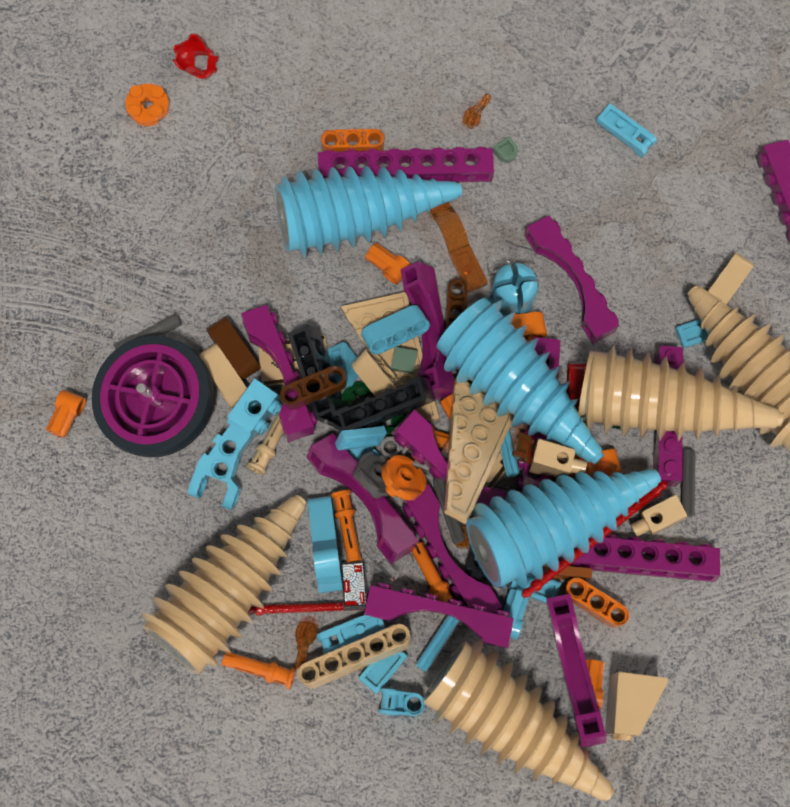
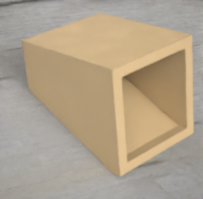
M623 672L610 675L606 734L612 735V740L632 741V737L640 736L668 683V678Z

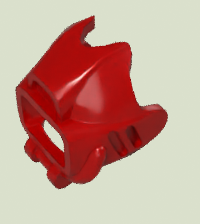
M190 34L187 40L173 46L176 59H172V61L179 69L200 79H205L212 73H217L216 62H218V56H214L211 49L206 47L199 35ZM196 56H208L206 70H199L195 66Z

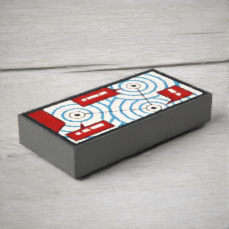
M364 561L341 563L344 611L365 609L367 589Z

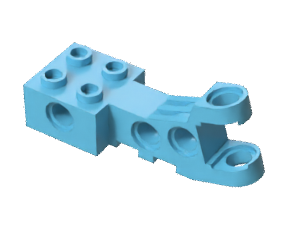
M254 378L227 416L229 419L226 422L230 424L223 435H216L213 440L216 445L209 455L204 453L199 459L188 488V495L200 499L205 491L209 477L227 483L228 490L221 507L231 511L235 508L242 490L234 480L241 456L255 436L257 437L259 434L263 435L270 425L268 421L272 415L276 416L280 412L282 400L278 394ZM261 405V411L254 414L255 407ZM228 442H234L236 445L235 451L231 454H227L225 451V446ZM225 463L228 468L227 473L219 476L217 468L220 464Z

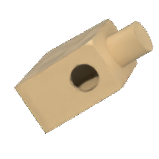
M538 439L529 472L555 478L560 475L569 476L571 472L585 473L587 461L575 459V450L572 448Z
M674 495L641 512V519L630 524L636 537L646 532L653 536L684 521L687 514L677 495ZM656 516L660 519V522L655 524L651 518Z

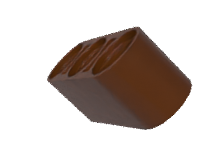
M454 279L448 284L445 331L457 318L450 312L457 310L462 314L467 309L468 287L461 279ZM458 289L462 294L454 295L451 291Z
M226 317L221 318L206 328L213 342L219 346L242 381L260 370L257 361Z
M338 366L329 367L284 386L280 392L281 400L287 408L298 409L343 390L347 385L346 374ZM335 374L342 376V380L337 384L330 382L331 376ZM312 383L320 385V389L315 393L308 391V387ZM290 392L298 393V398L293 402L286 400V396Z

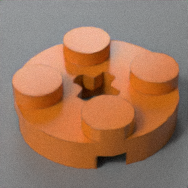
M154 84L132 86L125 100V107L129 117L141 126H154L158 124L159 120L168 115L170 108L164 89ZM146 101H150V103H153V105H149V108L147 109L142 104Z
M395 455L381 467L382 478L386 485V492L390 496H397L404 500H416L426 488V477L421 468L416 469L412 465L414 461L406 456Z

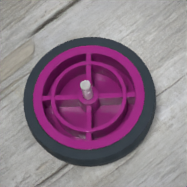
M165 336L139 337L118 347L103 362L96 375L92 389V409L100 430L121 450L142 457H163L174 454L190 445L206 427L214 405L213 380L204 361L186 344Z

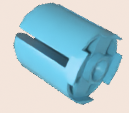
M514 263L513 270L511 265L507 264L497 271L493 279L489 301L492 304L500 300L504 301L500 309L503 316L513 312L515 314H523L530 311L539 289L535 272L529 266L522 263Z

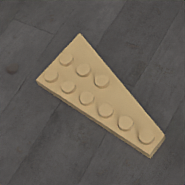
M402 292L341 306V311L364 346L368 348L361 337L362 330L366 326L410 305L407 294ZM418 337L396 346L418 351L413 374L392 371L403 385L407 384V381L418 377L417 373L422 361V350ZM395 347L378 354L390 369ZM435 401L415 409L429 423L439 421Z
M456 377L453 386L444 513L466 524L512 424L514 415L509 413L498 417L497 411L500 404L496 402L484 406L483 400L486 393L482 391L471 395L470 387L472 384L468 382L458 383Z

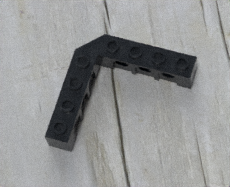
M305 325L287 333L302 378L331 367L318 328ZM334 375L331 376L330 382L337 384ZM418 376L407 381V384L395 389L389 388L386 390V393L374 398H365L364 402L354 406L344 407L340 392L312 402L310 405L316 420L341 432L343 430L373 427L432 403L436 399L429 379ZM312 383L308 387V391L311 393H315L320 389L318 383Z

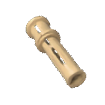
M279 413L263 443L256 446V453L251 462L246 464L248 469L262 476L266 473L265 469L270 459L275 457L274 450L284 434Z

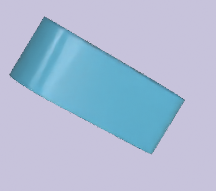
M412 305L366 326L361 332V337L372 354H381L424 334L429 329L430 323L420 307Z

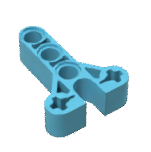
M331 496L307 499L318 592L341 591L342 582Z

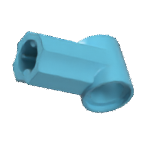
M510 589L503 611L509 612V617L514 618L510 638L517 641L524 620L522 618L529 597L523 598L521 596L522 591Z

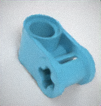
M380 689L382 701L378 714L416 717L424 712L425 704L422 702L423 697L420 694L402 692L395 689ZM391 697V706L390 708H388L389 698ZM412 698H416L421 702V708L416 712L410 711L407 707L408 701Z

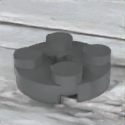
M368 452L356 463L353 476L369 491L372 497L379 499L382 496H389L385 489L386 485L382 478L381 467L390 459L382 454L378 457L373 455L374 452Z

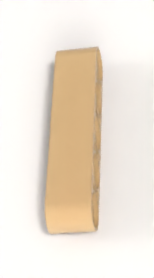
M402 624L388 627L305 662L298 669V678L307 688L313 689L406 650L412 642L410 632ZM404 633L406 638L402 642H395V635ZM376 642L384 644L383 649L379 652L372 651V646ZM356 651L361 653L358 661L353 662L349 660L351 653ZM331 661L339 663L334 671L327 670V665ZM308 671H316L314 679L310 681L305 680L304 677Z

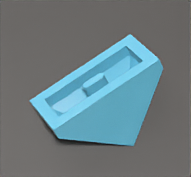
M342 342L327 349L331 367L338 366L344 370L347 378V385L344 388L346 389L351 387L358 378L357 373L352 368V363L357 356L346 343ZM339 374L334 375L336 383H339L342 380V376Z

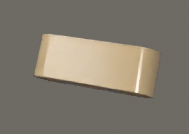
M736 252L708 292L727 305L755 264Z
M214 344L198 355L206 364L214 384L231 409H233L247 390V387L219 346Z
M366 348L352 363L354 371L375 397L386 393V390L389 388L395 389L403 386L378 354H372L369 348Z

